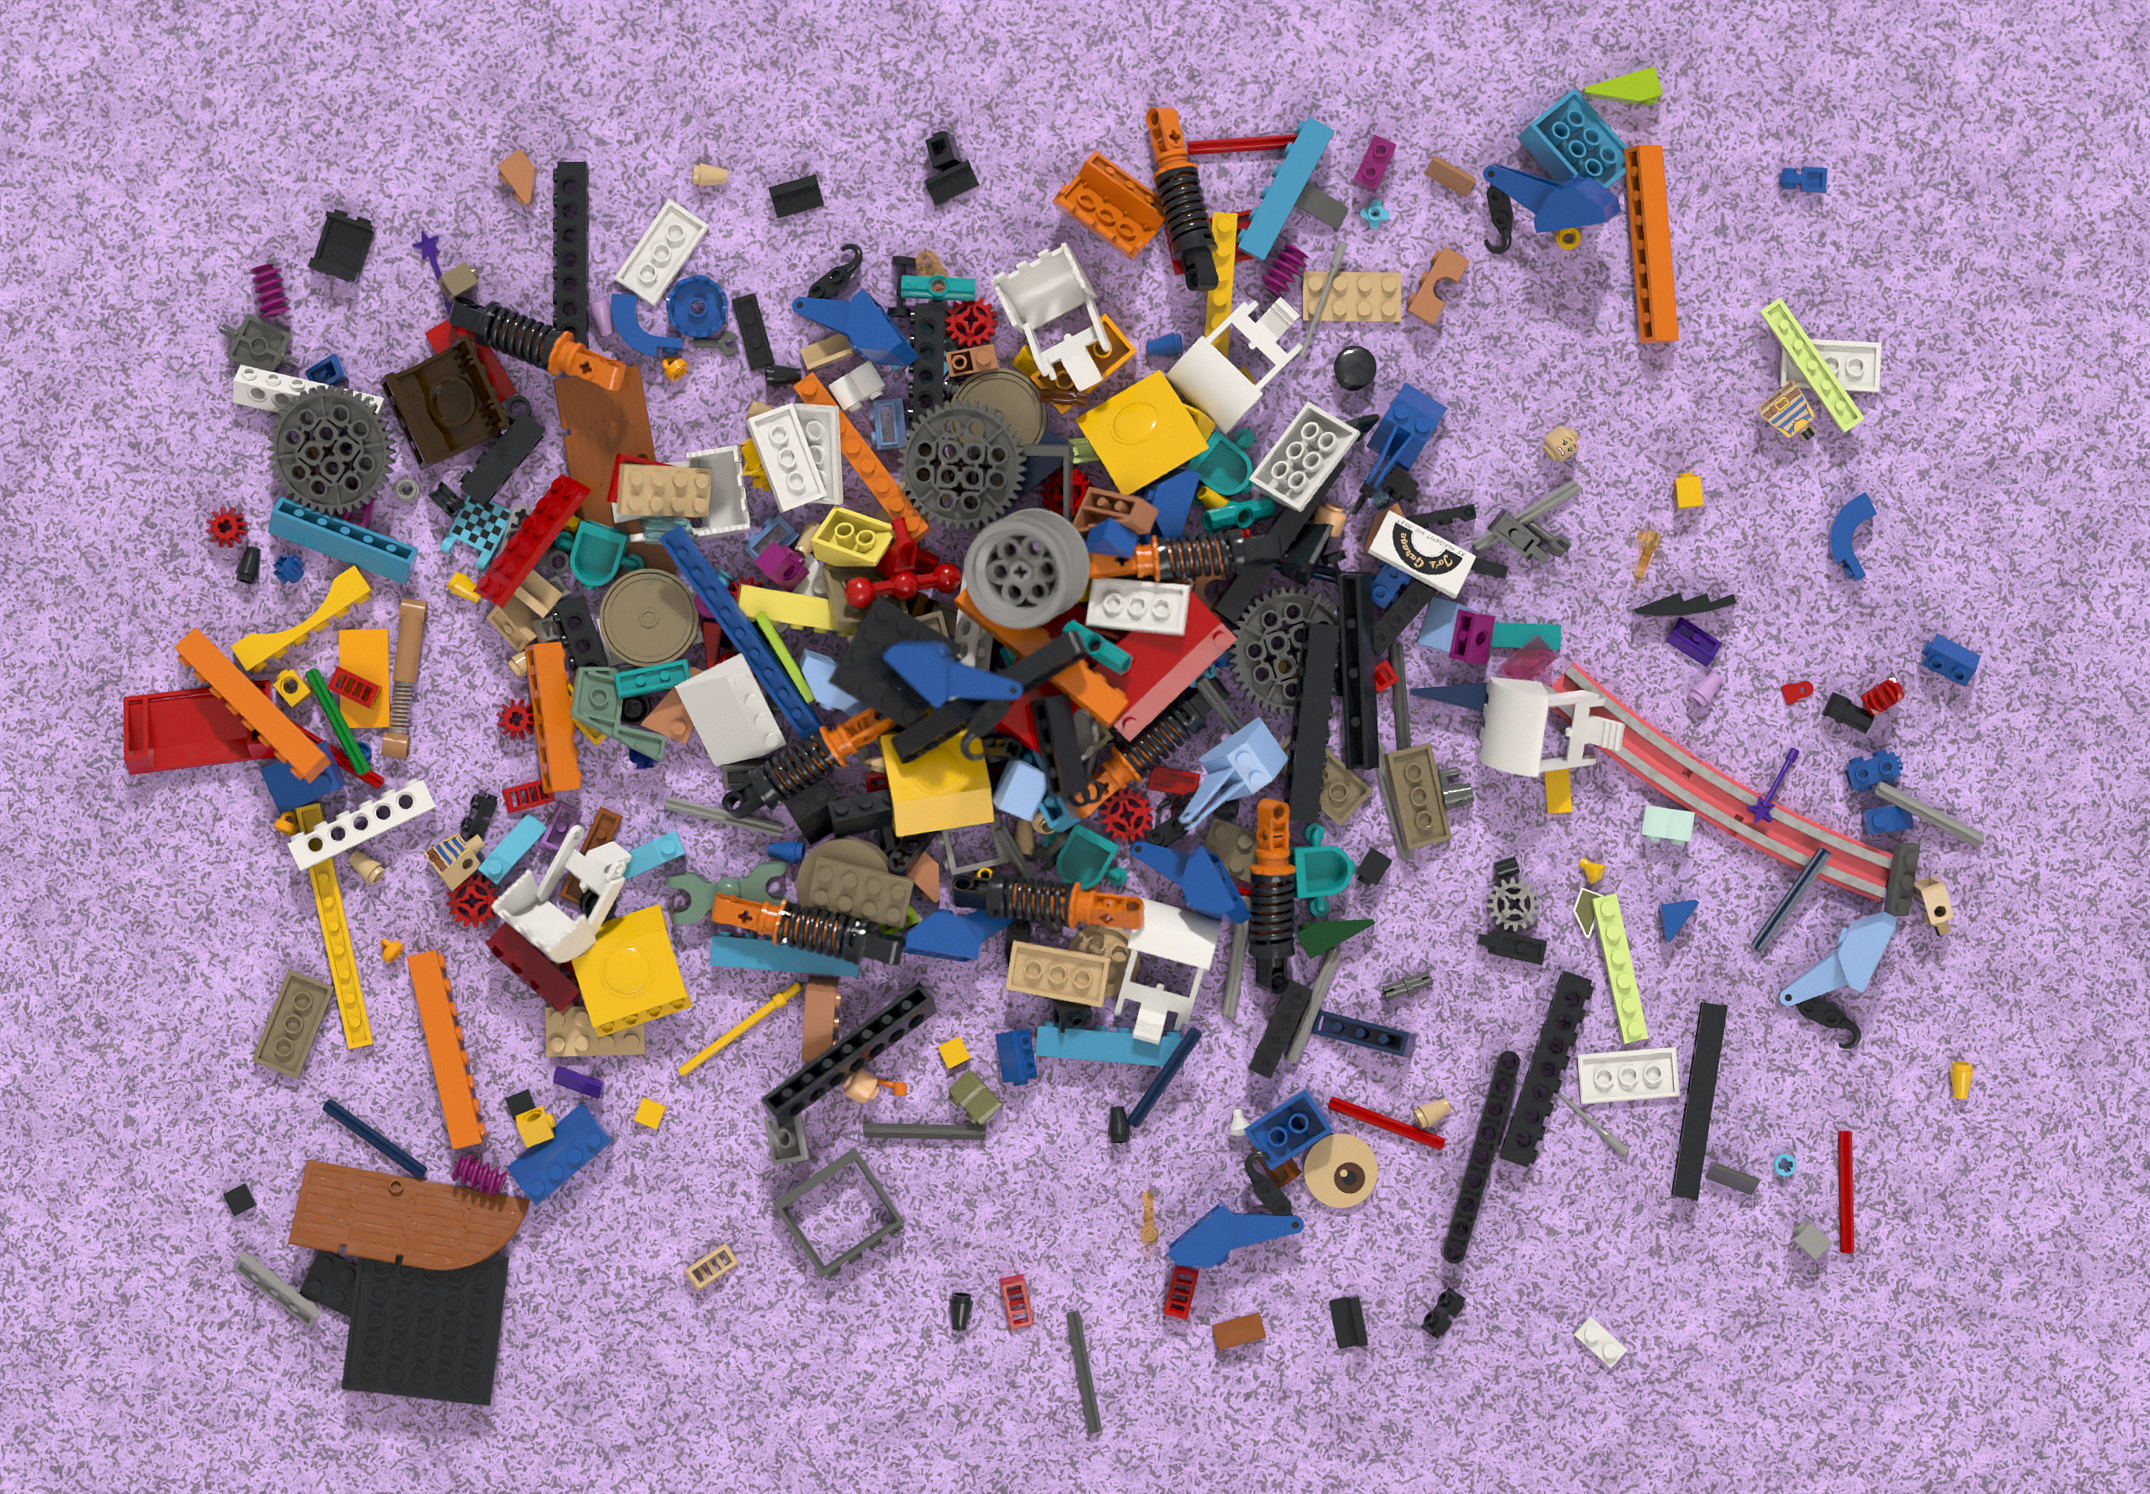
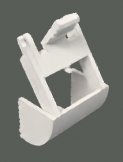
M1064 242L1061 244L1062 247L1052 252L1048 249L1038 253L1039 259L1030 264L1026 260L1016 265L1018 270L1009 275L1002 272L994 276L991 283L1012 326L1023 335L1026 334L1034 360L1043 376L1049 375L1051 381L1056 379L1057 376L1053 364L1061 360L1078 391L1081 392L1103 380V376L1091 358L1087 346L1099 340L1105 352L1112 348L1094 301L1098 296L1076 255L1069 245ZM1086 303L1093 326L1074 336L1066 334L1064 336L1065 341L1042 352L1034 330Z
M1281 297L1256 323L1248 316L1259 303L1254 300L1248 306L1243 302L1206 339L1201 336L1165 376L1169 384L1175 390L1178 389L1193 407H1197L1216 423V427L1222 431L1223 435H1226L1261 399L1263 393L1260 390L1303 347L1298 343L1287 354L1275 343L1300 316ZM1231 324L1250 341L1248 344L1249 349L1254 350L1257 348L1275 365L1256 386L1211 344Z
M738 445L686 453V456L691 461L665 463L682 467L712 468L708 518L702 517V528L684 529L689 537L699 536L704 540L751 530ZM612 503L615 523H624L647 517L649 533L630 535V542L659 540L663 534L669 531L667 516L616 514L617 503Z
M1489 677L1487 680L1486 691L1489 699L1488 704H1484L1483 716L1486 720L1485 727H1481L1479 738L1482 742V748L1478 757L1483 764L1512 774L1538 777V772L1596 764L1597 756L1583 754L1584 744L1590 743L1602 748L1613 749L1614 751L1621 750L1625 724L1589 715L1590 707L1605 705L1606 698L1599 699V694L1584 690L1548 694L1543 684L1538 681ZM1574 704L1571 727L1565 730L1566 736H1569L1567 756L1541 759L1548 707Z
M575 825L568 832L539 888L532 873L527 870L491 906L499 917L555 962L572 960L597 942L595 935L626 880L622 875L632 858L631 854L614 841L589 850L586 856H583L576 850L584 835V829L579 825ZM565 869L581 881L580 888L582 892L585 893L589 888L600 897L588 920L582 914L576 921H573L548 901Z
M1141 898L1144 902L1145 924L1140 929L1131 930L1127 948L1132 950L1114 1015L1120 1016L1124 999L1140 1002L1141 1006L1132 1038L1159 1045L1168 1010L1178 1013L1173 1031L1180 1032L1182 1023H1189L1204 969H1210L1222 920ZM1138 951L1197 966L1189 998L1163 991L1164 986L1162 984H1157L1155 989L1129 982Z

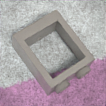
M999 814L993 815L994 822H989L993 831L998 859L956 867L949 832L982 824L944 829L941 833H937L940 847H945L947 857H943L946 872L951 871L953 876L1010 863L994 835V830L1002 826Z

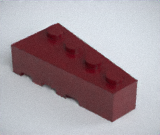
M506 921L485 942L489 951L562 1016L582 996L576 979L572 976L567 978L562 973L563 968L553 960L551 962L543 956L544 952L534 944L532 946L523 935Z

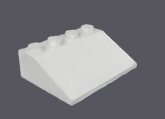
M1307 402L1250 476L1249 480L1261 493L1272 500L1301 512L1361 433L1319 407Z
M742 653L675 686L715 767L763 756L787 744Z

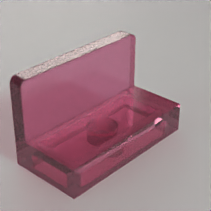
M1537 634L1500 666L1511 679L1527 681L1534 678L1553 662L1556 656L1548 644Z

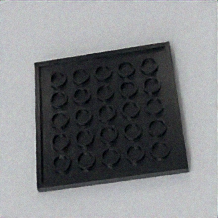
M396 1255L395 1263L358 1257L341 1389L491 1406L510 1257L492 1255L471 1266L453 1270H429L402 1265L403 1256Z

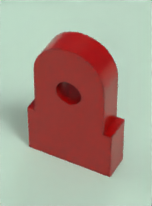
M1802 681L1796 684L1789 683L1781 686L1786 705L1810 696L1814 691L1812 683ZM1804 687L1805 692H1801L1800 688Z

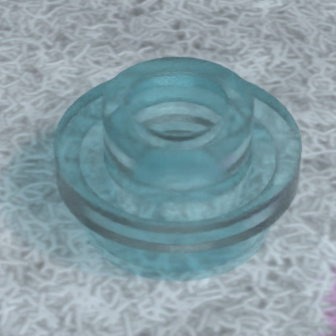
M1378 487L1372 499L1377 510H1385L1388 508L1387 504L1391 502L1386 490H1380Z

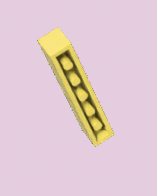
M744 584L739 585L737 604L750 622H755V615L763 611L768 616L772 625L779 626V622L789 623V628L803 630L804 626L813 627V632L827 634L828 630L838 631L837 636L841 637L855 634L858 629L836 627L828 598Z

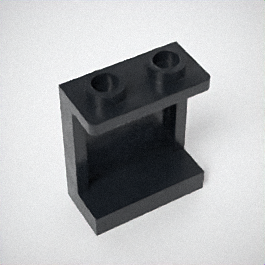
M334 209V212L326 211L325 216L327 219L314 258H310L308 267L358 285L376 228L371 225L372 221L357 217V220L348 218V213L338 209Z

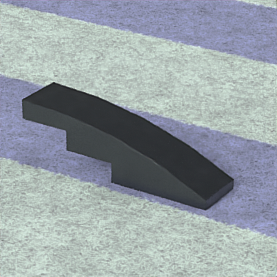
M1679 592L1632 610L1633 615L1650 617L1687 616L1714 611L1734 605L1737 602L1734 594L1710 602L1707 593L1683 601L1682 595Z

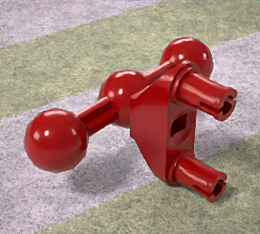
M898 517L890 521L895 538L894 545L888 547L878 564L874 566L876 570L884 575L885 579L889 578V580L872 583L867 578L855 577L846 584L844 597L851 606L864 608L869 606L876 596L891 595L897 600L907 601L912 599L918 590L935 588L940 593L949 594L959 588L962 582V574L959 568L952 563L939 564L930 574L918 576L913 574L911 571L915 569L916 542L909 535L905 517Z

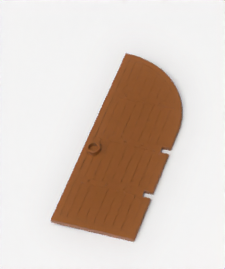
M640 365L626 367L619 391L605 389L579 376L554 379L553 383L561 429L570 428L572 434L571 436L563 437L570 478L584 484L591 490L576 510L577 517L581 521L588 519L631 533L632 535L649 533L647 517L624 523H615L612 502L606 501L617 453L656 461ZM660 540L629 542L626 557L634 553L640 554L646 562L644 569H659L676 576L674 560ZM622 566L618 576L622 577L629 572Z
M307 1159L288 1244L338 1253L340 1245L347 1246L345 1255L395 1263L396 1255L403 1256L402 1265L429 1270L459 1269L481 1262L499 1251L519 1229L527 1213L530 1200L501 1194H494L490 1197L488 1192L481 1193L479 1190Z

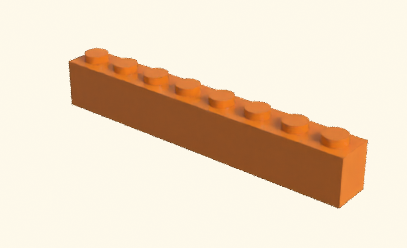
M1636 145L1624 149L1640 344H1666L1679 341V329L1677 325L1662 145Z
M813 372L793 386L805 404L838 406ZM839 408L842 453L892 519L905 517L909 535L918 543L930 534L932 530L918 511L913 508L912 503L907 500L906 495Z
M967 587L955 599V607L1020 659L1025 658L1053 641L1049 638L1050 634L1041 626L1037 628H1010L993 622L976 607L968 593ZM1084 660L1048 680L1062 693L1069 694V698L1107 729L1113 725L1128 706L1127 696L1118 688L1112 689L1107 685L1108 681L1097 672L1094 674L1087 669L1088 664Z
M196 627L174 647L180 654L177 656V659L186 668L191 665L195 669L193 675L202 684L207 681L211 685L209 688L210 692L218 700L223 697L228 702L225 704L228 710L235 716L239 713L244 718L241 722L251 732L255 729L260 734L257 738L267 748L271 745L276 750L273 754L283 764L288 761L293 766L290 771L299 780L304 777L311 783L331 764L326 755Z
M439 950L408 956L409 969L452 1149L484 1142L483 1137L487 1136L484 1122H480L478 1113L481 1112L479 1099L474 1098L472 1089L476 1088L473 1074H468L466 1067L467 1064H470L467 1050H462L460 1042L464 1040L463 1030L461 1026L456 1025L455 1016H458V1009L455 1001L451 1002L449 993L453 992L450 978H445L443 971L444 968H447L444 954H439Z

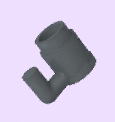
M1458 767L1443 769L1437 772L1446 811L1474 802L1470 783L1449 785L1448 778L1460 776Z

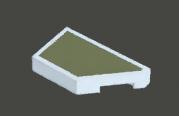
M1581 887L1572 911L1585 938L1589 939L1595 924L1591 899L1604 895Z

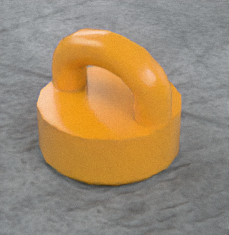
M666 357L662 361V366L665 369L664 375L672 382L678 380L688 370L689 365L682 358Z
M292 811L284 812L280 819H276L273 826L274 829L289 836L296 835L299 831L297 815ZM287 817L292 819V823L286 821Z
M383 938L380 941V946L384 951L381 958L387 964H390L398 958L405 946L399 940L391 943L388 939Z

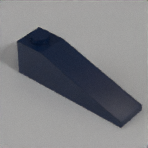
M1051 429L1045 432L1038 443L1071 444L1073 447L1075 446ZM1030 456L1024 465L1027 467V470L1020 472V475L1026 477V480L1018 481L1023 490L1014 491L1019 498H1010L1012 504L1014 505L1060 468L1064 463V456ZM1004 505L1005 510H1008L1010 508Z
M1487 683L1409 690L1412 696L1482 713L1484 704H1488L1489 699L1486 691Z
M1319 1010L1311 1032L1406 1058H1412L1417 1034ZM1324 1016L1321 1030H1318L1321 1017Z

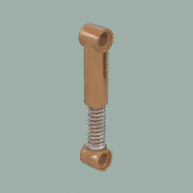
M402 598L399 613L400 627L392 681L397 683L394 684L396 686L394 688L396 692L393 693L395 701L392 702L394 705L391 706L393 708L391 710L393 714L390 715L392 723H389L391 726L388 728L389 731L385 732L383 736L382 757L407 760L409 755V748L407 747H410L411 738L410 735H407L408 728L406 725H409L407 723L409 721L407 716H410L408 708L411 707L409 703H412L409 701L412 699L410 695L413 694L411 693V690H413L411 686L417 684L423 631L427 620V614L425 613L428 612V601Z

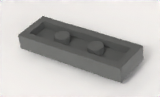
M1915 842L1895 843L1884 912L1895 917L1909 916L1921 846Z

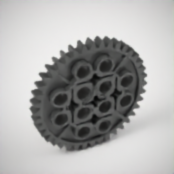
M324 385L319 386L318 391L313 387L309 389V394L306 391L300 392V397L297 395L292 397L293 403L287 402L284 404L287 410L281 409L278 411L282 418L277 417L273 420L278 426L270 428L275 435L268 437V440L273 442L274 445L267 447V450L274 452V455L268 457V460L276 462V464L270 467L271 470L279 471L274 478L283 479L279 485L280 487H289L286 495L295 493L294 502L302 499V507L310 503V511L316 510L319 506L320 514L325 513L327 509L330 515L335 514L336 510L339 514L345 513L346 509L349 513L353 512L355 507L357 509L362 508L363 502L365 504L371 503V497L376 498L379 496L377 490L382 491L385 489L381 482L387 483L390 481L389 477L385 474H390L394 471L388 465L396 462V460L390 457V455L396 453V450L390 448V445L394 444L395 440L388 439L393 430H385L389 421L382 422L380 420L384 413H375L378 407L377 404L372 407L368 406L370 398L361 401V392L353 396V389H348L344 393V386L338 387L336 391L334 385L328 386L327 391ZM340 407L346 410V419H342L339 416L338 410ZM306 412H310L313 415L314 421L312 424L306 421ZM359 422L365 424L367 428L366 434H362L358 430ZM348 426L347 432L349 434L347 435L343 434L344 429L342 427ZM325 427L332 429V439L325 435ZM316 428L314 433L315 438L308 441L311 435L309 431L314 430ZM292 431L299 434V443L292 440ZM345 442H349L352 445V454L345 451ZM335 444V445L333 446V447H334V448H333V453H334V454H332V455L329 456L330 451H331V448H330L329 446ZM312 446L319 450L318 458L313 457L311 454ZM365 457L372 460V469L364 465ZM355 459L354 469L348 471L350 465L348 462ZM331 461H334L338 464V473H335L331 470ZM319 464L321 466L319 469L321 473L316 474L315 466ZM298 465L305 469V477H301L297 473ZM351 476L358 480V488H354L350 484ZM317 481L324 483V492H320L317 489Z
M957 399L954 400L953 407L949 401H945L944 409L939 404L935 405V413L931 409H927L928 417L919 415L921 423H911L915 431L906 430L910 439H902L901 442L907 447L899 449V452L905 456L897 459V461L903 463L904 467L897 470L898 472L905 473V476L900 478L899 481L907 482V485L902 489L903 491L911 492L907 500H916L913 508L922 506L920 515L929 512V521L937 517V525H941L945 520L946 528H951L954 522L956 530L961 529L963 523L966 530L971 528L972 522L976 528L980 527L981 520L985 525L990 524L989 516L994 520H998L997 511L1001 514H1006L1004 505L1012 507L1013 504L1010 498H1019L1014 491L1023 490L1018 481L1026 480V477L1020 475V472L1027 470V467L1021 465V462L1026 461L1027 457L1020 456V453L1025 451L1026 448L1018 447L1017 445L1023 440L1022 438H1014L1018 430H1009L1012 422L1007 421L1003 423L1004 414L996 417V408L987 412L988 404H983L979 408L978 401H974L972 406H970L969 400L964 399L961 406ZM951 419L955 420L958 424V430L954 434L950 433L947 429V423ZM975 421L980 422L983 427L979 435H975L971 430V426ZM963 433H965V437L969 439L983 440V442L970 441L969 443H965V445L963 446L962 442H959L958 440H948L945 439V437L958 438L963 436ZM925 442L929 443L932 447V453L928 457L924 456L921 452V446ZM949 444L955 446L957 451L953 458H949L945 453V449ZM973 446H977L981 450V456L978 460H974L970 456V449ZM997 448H1002L1005 451L1006 456L1002 462L997 461L994 457V452ZM937 455L939 460L944 463L943 466H939L938 470L936 465H932V461L937 459ZM963 458V462L974 464L975 466H968L962 470L960 466L951 465L950 463H957L962 461ZM986 459L993 466L987 473H985L986 470L984 468H981V464L986 463ZM923 467L930 471L928 481H923L919 476V472ZM947 469L952 470L955 474V479L952 483H948L944 479V472ZM971 471H976L979 474L980 479L976 485L971 484L968 480V475ZM997 472L1001 473L1004 477V483L1000 487L996 486L992 479L993 475ZM961 482L962 487L966 489H975L980 491H966L962 493L961 496H959L960 493L958 491L952 489H942V487L954 488L956 486H960ZM945 494H949L953 498V505L950 508L945 507L942 503V498ZM969 496H974L978 500V505L974 510L967 506L966 501Z
M1288 586L1287 591L1284 587H1278V592L1270 589L1269 596L1266 593L1260 594L1261 601L1257 598L1252 599L1254 606L1248 604L1245 608L1247 613L1242 612L1240 615L1242 620L1235 622V625L1238 627L1237 630H1230L1237 640L1232 644L1233 648L1226 650V652L1233 654V657L1229 658L1227 662L1234 663L1235 665L1229 671L1237 672L1233 681H1241L1238 690L1247 689L1244 697L1249 698L1253 696L1251 703L1257 704L1260 702V709H1265L1268 706L1269 713H1274L1277 708V715H1283L1286 710L1287 716H1293L1297 679L1288 677L1293 676L1296 670L1298 671L1302 639L1296 642L1294 632L1299 629L1303 633L1304 622H1323L1326 625L1339 626L1340 631V613H1334L1337 606H1328L1330 599L1324 598L1321 600L1322 594L1316 593L1313 596V590L1307 589L1304 593L1303 587H1298L1295 592L1293 586ZM1292 605L1295 609V615L1290 619L1286 611ZM1267 613H1270L1273 618L1270 626L1264 623V616ZM1282 624H1293L1287 626L1288 628L1284 629V632L1274 631L1279 629ZM1275 636L1280 641V645L1276 650L1271 646V640ZM1340 642V645L1337 646L1336 656H1338L1339 662L1337 670H1334V672H1342ZM1252 644L1257 647V654L1254 657H1251L1248 653V649ZM1290 647H1293L1294 651L1291 652V655H1287V651L1290 650ZM1267 655L1272 656V659L1269 660V663H1265L1263 661V659L1266 658ZM1282 660L1287 664V669L1284 673H1281L1278 669V665ZM1261 667L1264 671V678L1258 681L1255 673ZM1291 683L1294 687V693L1289 697L1285 689Z

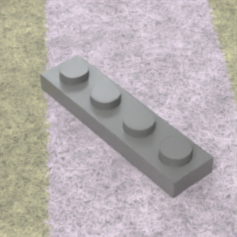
M245 1251L238 1257L233 1266L235 1271L310 1329L313 1327L322 1313L314 1302L306 1300L299 1294L296 1288L287 1285L279 1279V1276L274 1271L268 1270L261 1265L256 1257L247 1254Z

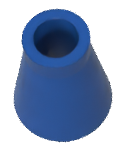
M1171 332L1154 340L1146 341L1148 355L1178 356V353L1183 352L1181 334Z
M799 840L770 842L768 857H774L797 865V863L804 861L805 843H800Z

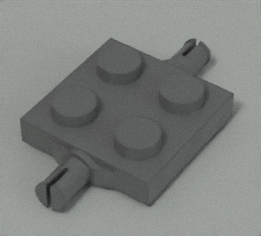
M247 313L242 325L237 330L226 324H223L222 328L230 332L220 329L219 333L232 338L231 348L226 358L240 365L276 372L282 363L295 369L297 365L289 360L297 364L299 363V359L287 354V347L293 335Z

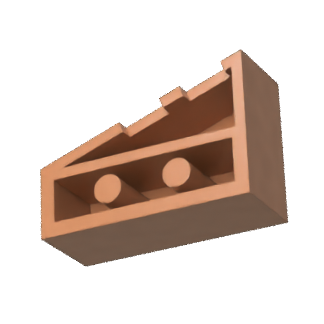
M1089 487L1072 525L1080 533L1081 537L1086 538V541L1090 529L1109 518H1112L1137 535L1150 532L1159 510L1142 498Z
M695 667L689 669L691 678L704 672ZM672 688L640 724L688 745L695 729L676 688Z
M809 975L805 995L801 1061L814 1060L838 1042V1040H834V1031H839L840 1017H836V1008H840L841 993H838V977Z

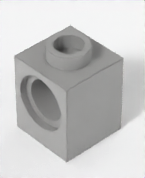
M1809 1221L1805 1224L1800 1222L1792 1231L1794 1236L1791 1240L1813 1260H1817L1833 1243Z

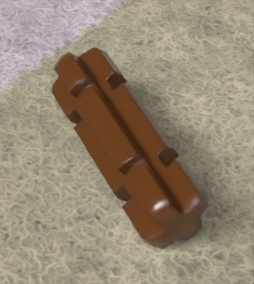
M1041 389L1039 400L1041 403L1053 402V404L1073 405L1074 403L1077 406H1087L1088 394L1086 392L1074 394V391L1062 390L1051 392L1050 389Z

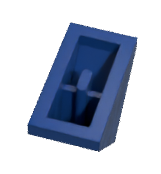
M336 353L305 371L309 381L336 386L349 381L342 359Z
M1109 518L1090 529L1085 545L1090 553L1133 558L1139 537L1136 533Z
M1688 900L1658 905L1663 939L1665 941H1672L1700 902Z

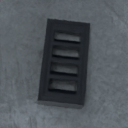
M1379 414L1357 417L1345 422L1361 433L1355 442H1359L1365 437L1379 420Z

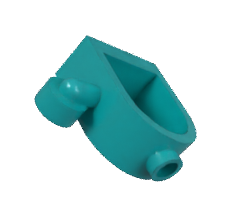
M1249 429L1237 431L1234 438L1235 443H1232L1215 430L1206 442L1209 448L1201 452L1200 455L1195 456L1185 469L1200 473L1198 481L1202 483L1196 487L1191 504L1194 506L1204 505L1197 498V493L1203 486H1207L1226 497L1235 496L1241 492L1247 495L1253 488L1254 484L1249 480L1252 475V464L1247 454L1242 451V449L1251 447L1254 442V435Z
M588 519L580 521L576 538L570 531H562L555 538V546L560 551L572 550L570 556L571 570L575 577L582 582L581 587L595 591L597 586L606 584L614 579L621 571L622 566L630 573L635 570L644 569L646 565L644 557L640 554L634 553L628 557L625 556L631 533Z
M1076 823L1068 840L1059 849L1057 872L1061 880L1069 883L1080 882L1082 890L1097 885L1104 875L1108 877V881L1114 886H1121L1127 880L1125 869L1119 866L1113 868L1109 866L1119 846ZM1059 833L1045 834L1042 840L1043 846L1047 848L1059 836Z
M1309 823L1303 828L1302 835L1310 845L1288 847L1290 849L1288 864L1296 867L1295 886L1293 888L1295 892L1294 898L1313 897L1307 904L1308 912L1312 916L1323 917L1329 910V904L1325 896L1335 895L1343 891L1348 886L1352 875L1355 874L1356 867L1355 862L1350 860L1349 856L1342 849L1321 845L1324 829L1319 824Z

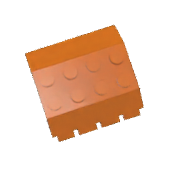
M1097 151L1086 160L1068 186L1064 185L1053 199V205L1064 214L1073 218L1082 227L1091 231L1103 242L1109 244L1132 262L1149 244L1165 222L1159 196Z

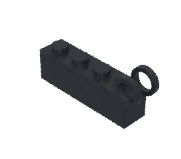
M516 395L507 401L506 412L510 418V427L504 434L499 433L491 443L493 445L492 449L488 453L484 451L476 460L477 467L472 472L468 470L460 480L462 483L460 489L483 508L488 505L547 434L544 428L530 418L532 408L529 401L523 396ZM517 402H522L527 406L526 412L521 416H515L511 413L512 406Z
M1069 694L1044 697L1031 701L1050 799L1068 797L1071 804L1075 807L1098 803L1102 799L1103 789L1097 780L1086 779ZM1089 783L1093 784L1097 790L1094 800L1090 798V790L1087 787ZM1081 793L1083 802H1078L1074 795Z

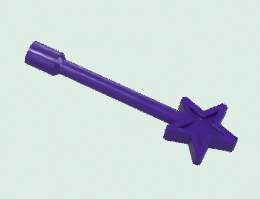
M422 231L421 242L413 244V247L422 249L423 259L429 256L437 281H439L442 274L434 253L440 254V251L435 246L440 237L436 235L429 238ZM442 292L445 299L444 305L448 315H450L453 303H450Z
M1791 748L1785 758L1786 761L1764 801L1759 796L1756 805H1749L1747 807L1748 811L1755 814L1754 824L1760 819H1764L1769 823L1773 820L1769 811L1775 807V804L1769 803L1790 765L1795 762L1799 755L1797 749Z

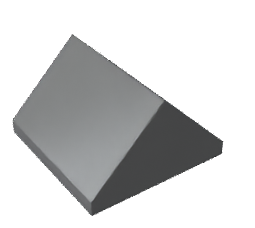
M802 1112L781 1128H778L769 1116L764 1117L773 1165L803 1161L811 1158Z

